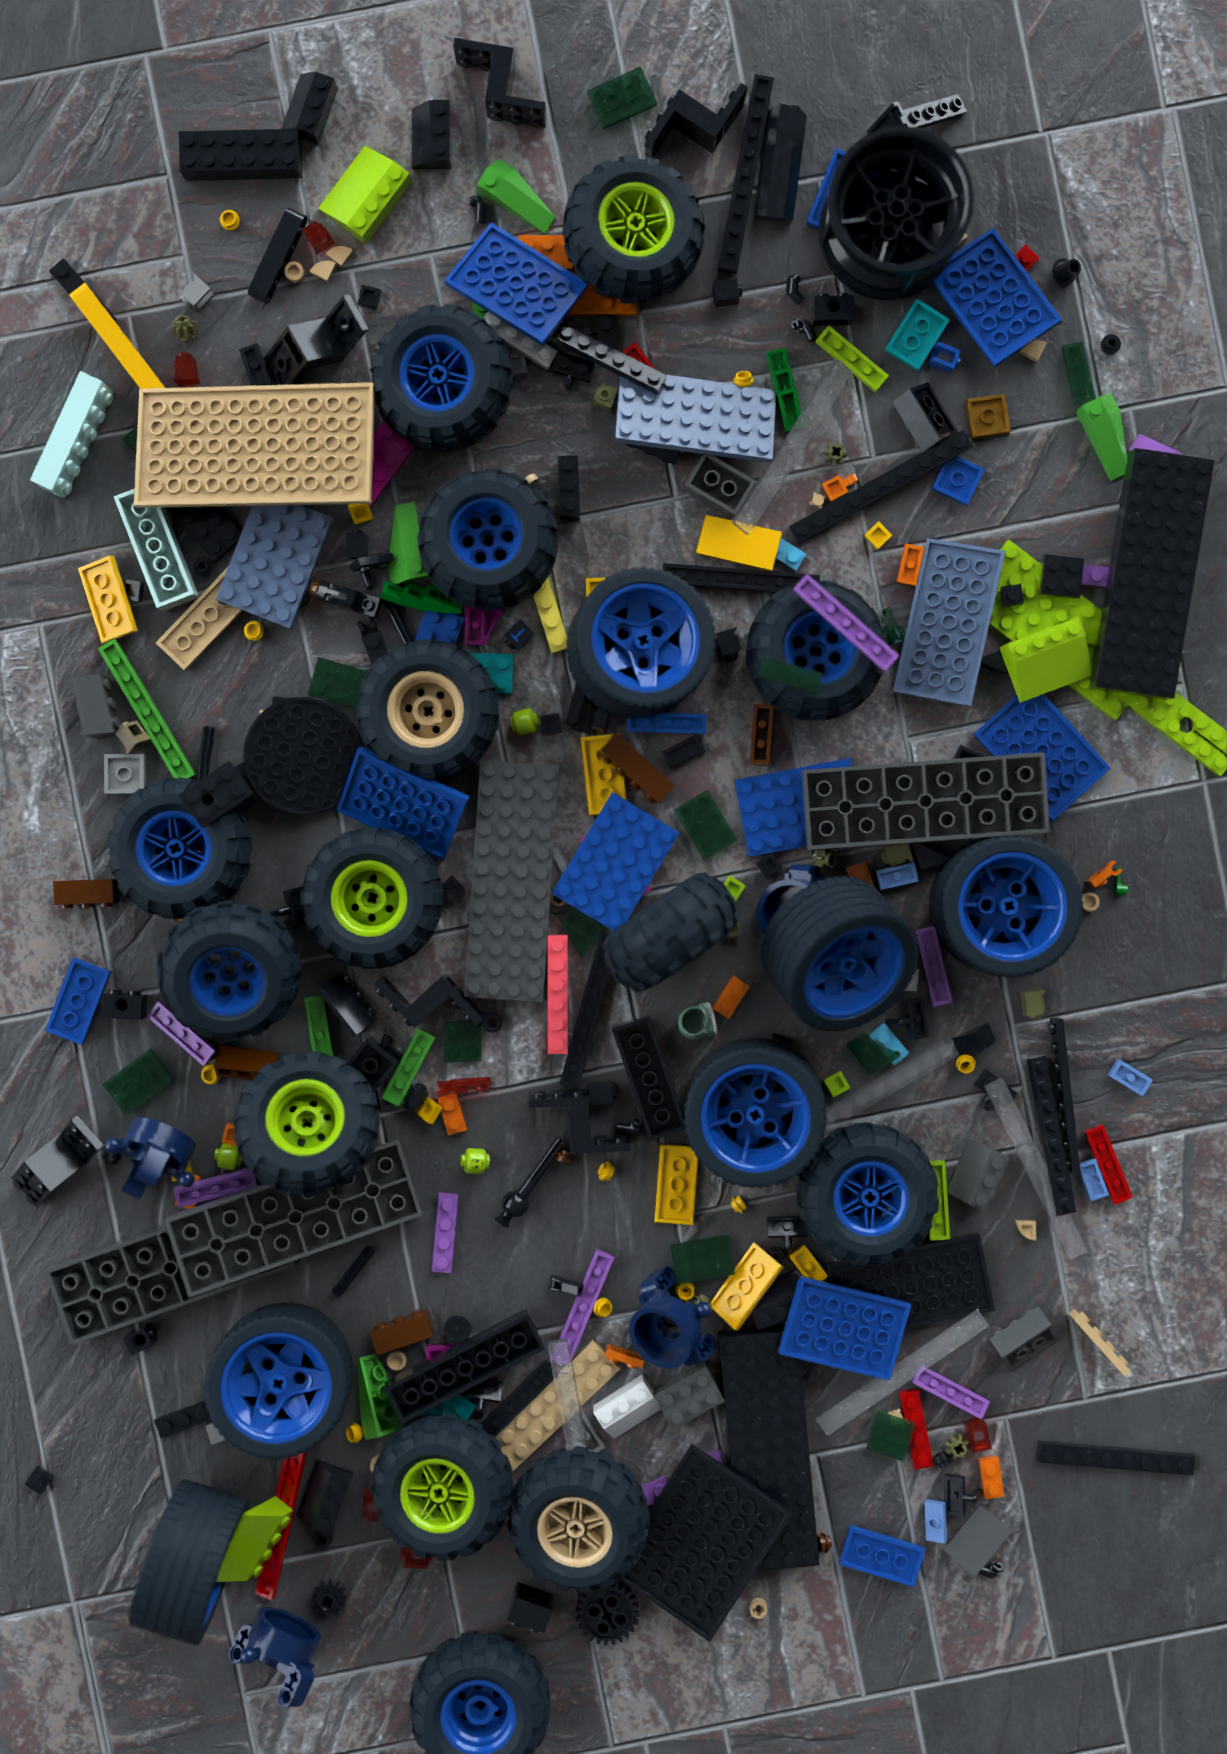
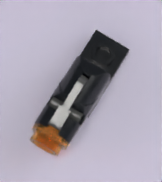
M323 580L314 581L310 588V594L316 600L373 618H378L383 602L381 598Z

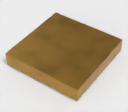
M1005 394L966 399L965 404L971 440L1011 433Z

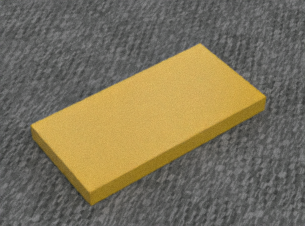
M706 515L696 554L773 571L782 532Z
M110 555L78 568L101 643L106 644L113 639H119L137 632L138 629L115 556Z
M613 734L581 737L589 816L599 815L612 792L627 801L625 778L620 777L614 771L616 768L610 763L609 765L604 763L600 759L601 755L598 753Z
M660 1143L654 1222L683 1225L694 1224L699 1159L689 1145Z
M753 1242L711 1300V1309L734 1330L738 1331L784 1267L757 1243Z

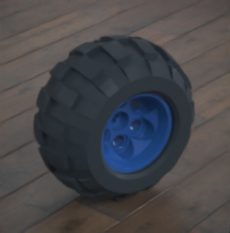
M485 468V470L475 472L470 470L461 473L449 483H444L434 493V497L425 506L422 513L418 533V548L424 569L434 585L443 594L462 606L480 611H491L503 608L508 609L519 605L520 602L533 596L542 587V584L554 568L559 542L555 516L543 494L529 484L526 479L517 474H510L493 468ZM494 518L502 520L498 526L491 525V521ZM475 520L482 522L478 529L471 527L472 522ZM507 533L514 536L510 542L503 540L504 535ZM493 538V545L486 546L485 539ZM472 539L474 544L472 547H465L464 541ZM498 552L506 553V558L502 561L497 560L495 557ZM478 555L486 556L484 563L476 562Z
M827 580L816 581L887 644L886 635L883 633L879 622L880 618L874 608H871L862 599L863 596L853 589L849 590L838 585L836 582ZM794 583V585L778 591L769 598L755 616L747 637V667L758 692L763 695L772 707L781 713L783 712L796 719L805 721H825L838 718L851 712L867 700L873 693L884 671L793 591L798 584ZM809 627H816L818 635H810ZM829 634L836 637L837 641L835 644L828 642L827 636ZM793 639H800L803 644L802 647H794ZM813 648L815 650L818 648L820 655L812 656L810 649ZM831 654H836L839 657L837 664H833L830 661L829 657ZM797 658L804 660L805 666L803 668L796 666L795 660ZM820 666L823 669V675L817 676L813 671L814 667Z
M222 901L215 905L196 908L171 928L159 953L156 977L160 987L159 992L165 1005L173 1011L175 1019L185 1028L190 1026L198 1030L197 1034L208 1039H212V1036L225 1037V1041H239L242 1036L252 1034L254 1037L269 1029L270 1025L281 1020L289 1011L299 990L301 963L299 950L294 938L290 936L285 929V925L275 916H270L263 912L262 908L255 905ZM230 950H235L240 953L238 955H233L230 953ZM218 954L220 959L213 960L210 958V955ZM251 962L255 966L249 969L244 964ZM227 965H233V971L226 970ZM211 972L215 977L209 979L205 976V973ZM247 981L250 985L242 987L239 982ZM227 986L230 990L223 992L220 990V987Z

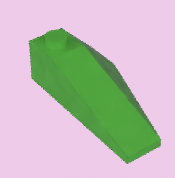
M500 159L486 168L477 183L478 194L546 235L555 220V216L517 170Z
M1111 393L1082 405L1076 411V414L1110 481H1113L1125 475L1127 453L1121 411Z
M415 502L395 505L390 553H393L395 560L388 565L391 583L398 586L404 585L407 582L414 583L430 579L422 564L418 548L420 525Z
M376 1353L357 1358L360 1416L365 1440L396 1432L404 1424L409 1423V1421L401 1423L384 1389L385 1381L388 1380L386 1371Z

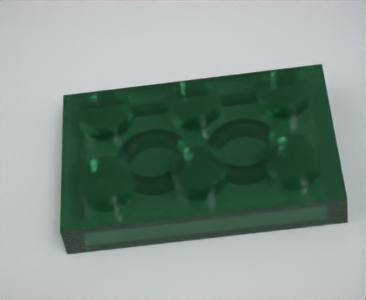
M641 66L587 90V96L603 130L657 106V101Z
M318 657L307 695L356 709L359 701L360 686L369 671Z
M708 790L674 809L703 860L737 841L736 836Z
M151 1048L102 1085L126 1116L175 1079Z
M728 1235L670 1244L677 1284L735 1274Z

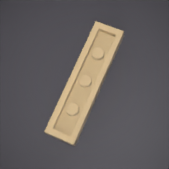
M1075 1309L1068 1313L1112 1364L1127 1377L1131 1373L1127 1368L1129 1363L1121 1355L1117 1357L1114 1353L1115 1347L1108 1340L1104 1342L1101 1339L1103 1334L1096 1326L1092 1328L1088 1324L1090 1319L1083 1312L1078 1313Z

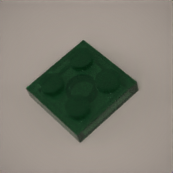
M876 1410L866 1449L904 1462L915 1423Z

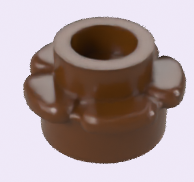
M563 1149L561 1152H557L556 1160L569 1166L571 1161H574V1158H571L572 1154Z
M822 1532L821 1535H817L818 1551L828 1553L829 1548L832 1547L831 1538Z

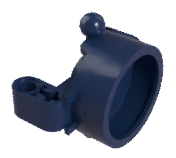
M793 864L790 867L789 873H784V880L772 884L764 891L755 910L758 925L763 934L766 933L765 930L769 926L771 918L773 919V915L776 911H779L780 906L784 905L787 899L793 897L792 895L796 892H800L802 888L808 887L807 885L820 880L821 870L818 865Z
M135 1117L122 1142L117 1138H110L105 1142L107 1152L112 1154L118 1152L132 1158L131 1162L134 1166L121 1191L139 1200L147 1185L154 1187L160 1175L168 1174L176 1178L183 1187H190L195 1181L194 1175L188 1171L184 1172L196 1148V1143L186 1134L169 1125L149 1118Z
M669 1266L650 1273L641 1283L640 1290L642 1295L638 1298L642 1306L630 1321V1338L637 1352L646 1361L657 1367L673 1369L683 1364L690 1367L706 1361L716 1348L715 1339L710 1333L701 1335V1328L704 1324L702 1318H707L711 1314L712 1309L707 1302H700L695 1307L692 1302L685 1304L680 1299L670 1296L667 1290L675 1282V1273ZM663 1316L674 1321L681 1332L677 1333L670 1330L664 1324Z
M264 1607L260 1609L253 1625L247 1623V1625L240 1628L230 1649L229 1658L234 1664H251L254 1660H259L279 1670L286 1676L278 1694L279 1705L281 1707H300L304 1703L314 1681L312 1669L315 1666L310 1661L320 1642L321 1635L313 1625L293 1613L278 1608Z

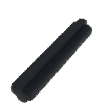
M382 599V603L402 642H414L395 603Z
M211 726L203 727L196 780H201L209 773L215 731L214 727Z
M366 1246L333 1288V1294L340 1297L373 1256L375 1251L371 1247Z

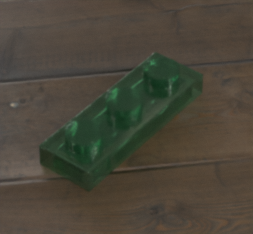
M1083 342L1063 345L1061 350L1074 405L1094 400L1095 394Z
M763 657L758 677L817 694L823 673Z

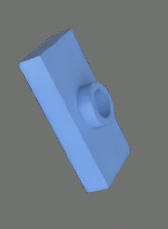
M1096 1158L1080 1162V1177L1089 1201L1093 1202L1109 1196Z
M929 1499L925 1501L927 1541L944 1544L947 1542L946 1502Z

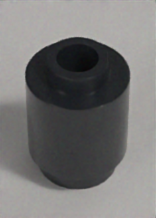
M418 1082L416 1085L412 1084L403 1100V1107L412 1113H417L418 1110H421L429 1094L427 1087Z

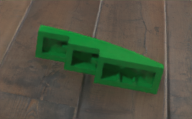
M786 347L766 351L773 390L776 392V402L784 432L802 428L804 424L797 388L794 385L792 370L789 367Z
M386 581L380 596L381 599L402 606L439 613H461L463 607L452 601L437 587L429 584L426 589H422L407 582L405 588Z

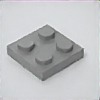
M104 754V794H133L139 788L146 787L145 754Z

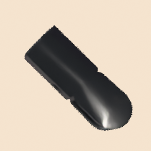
M550 1276L551 1285L548 1287L549 1290L577 1297L583 1294V1283L560 1276Z

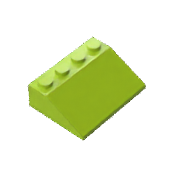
M364 146L318 207V210L366 245L412 184L410 173L395 161Z
M1079 617L999 647L1020 703L1092 676L1086 634Z
M274 1496L245 1512L230 1542L216 1582L248 1581L253 1577L259 1576L263 1570L262 1565L264 1561L272 1554L271 1549L282 1536L280 1534L282 1529L289 1524L291 1520L289 1517L293 1510Z

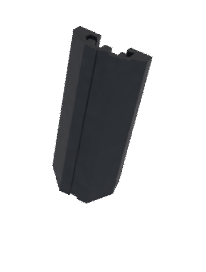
M780 103L768 111L755 215L794 219L807 120L806 114L798 105Z
M619 631L617 633L618 637L626 640V634ZM605 635V650L608 654L615 644ZM575 685L566 724L574 731L588 735L603 734L609 712L594 705V702L589 701L586 698L587 696L581 692L580 687L578 688Z

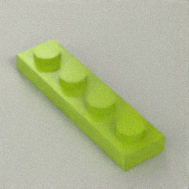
M828 325L817 338L816 344L875 393L889 377L887 373L831 326Z
M933 1160L930 1163L936 1172L939 1184L937 1192L940 1199L938 1212L934 1214L932 1220L933 1226L929 1231V1239L947 1240L950 1239L946 1165L944 1160Z

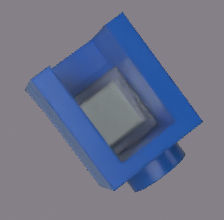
M938 342L932 347L926 366L935 367L950 373L952 370L957 369L961 358H959L961 350Z

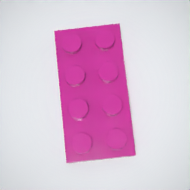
M385 421L382 422L373 435L371 504H369L371 508L416 447L399 437Z

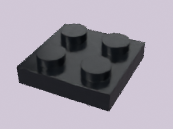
M1043 555L1039 595L1079 599L1081 595L1084 558Z

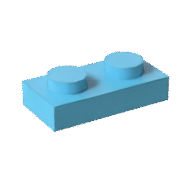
M781 539L776 560L796 572L806 553Z
M882 1023L869 1034L870 1038L894 1066L909 1054L885 1023Z

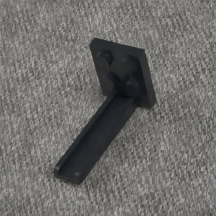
M958 94L904 110L899 101H896L884 111L866 132L870 134L880 129L895 126L921 129L961 117L967 110Z

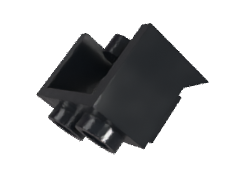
M737 627L716 633L715 643L720 661L725 660L728 663L737 660V657H739L738 653L741 646L737 635H734Z

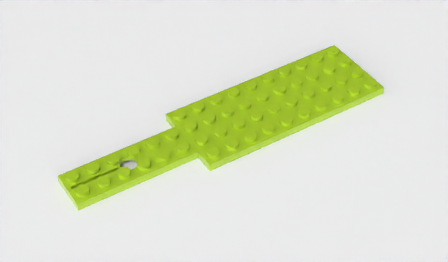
M1008 539L1000 549L1006 551L989 626L1012 642L1079 617L1086 634L1092 673L1102 610L1082 595H1080L1079 599L1039 595L1042 564ZM1021 584L1024 604L1003 608L1000 588ZM1091 676L1067 685L1113 721H1116L1125 708L1128 707L1217 776H1222L1226 771L1227 731L1177 692H1175L1174 699L1164 700L1089 688ZM1184 717L1191 719L1193 722V728L1188 733L1180 730L1179 722Z

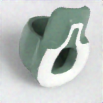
M703 1002L699 1005L690 1006L680 1013L678 1028L683 1036L691 1040H700L707 1036L714 1037L717 1035V1025L710 1003Z

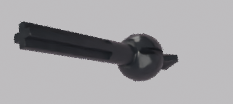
M556 1137L518 1191L512 1190L504 1195L502 1199L504 1211L495 1218L503 1227H509L512 1217H520L527 1212L529 1207L527 1197L558 1155L557 1152H560L565 1145L559 1138Z

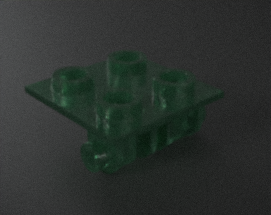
M470 1022L444 1023V1063L481 1061L482 1022L478 1025L475 1023L471 1024Z

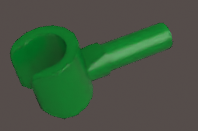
M1120 874L1116 875V884L1114 885L1113 892L1116 895L1124 896L1127 894L1128 886L1121 885Z

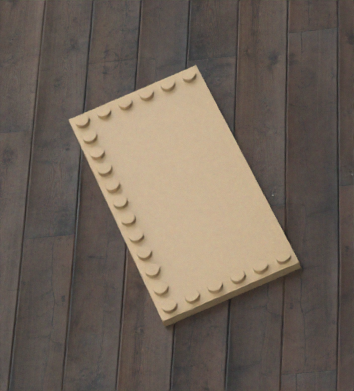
M374 383L139 389L134 506L137 508L371 504L375 405Z

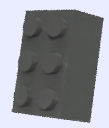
M703 454L686 482L684 491L735 520L754 488L756 481L715 456Z
M705 1361L690 1367L653 1388L654 1396L673 1430L725 1401L723 1392Z

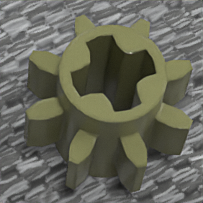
M189 316L177 317L175 322H173L174 326H171L173 335L178 336L181 341L192 340L194 335H196L195 331H198L196 321H192Z
M838 441L834 445L828 443L827 448L829 450H824L822 453L827 455L825 463L829 461L832 463V467L838 462L842 465L844 462L842 457L845 458L848 453L844 452L846 445L841 446L838 444ZM832 452H834V453H835V452H838V453H839L838 456H837V455L832 456Z
M831 848L817 849L813 854L814 865H818L822 871H827L828 868L832 869L837 863L836 852L832 851Z
M961 1433L958 1436L950 1434L949 1440L945 1441L946 1445L949 1446L946 1448L947 1454L952 1453V1457L955 1460L957 1457L964 1459L966 1452H970L969 1448L965 1446L969 1444L967 1438L963 1439Z

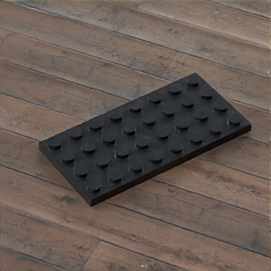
M979 1233L916 1245L917 1248L908 1255H901L893 1259L894 1262L884 1265L868 1264L867 1266L852 1265L851 1262L845 1260L825 1263L829 1283L909 1302L911 1309L905 1329L995 1311Z

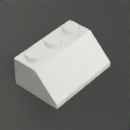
M643 1374L593 1405L594 1415L603 1429L614 1439L661 1410L654 1396V1391Z

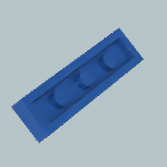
M659 713L649 718L641 717L640 719H635L632 717L627 719V732L706 734V714Z

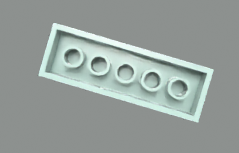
M82 371L79 372L30 481L42 489L64 499L71 492L72 482L80 472V464L88 455V447L91 441H94L96 438V430L99 423L101 424L105 418L104 412L107 406L113 401L114 392L103 381Z
M135 488L114 496L156 607L161 611H166L199 598L165 507H135Z

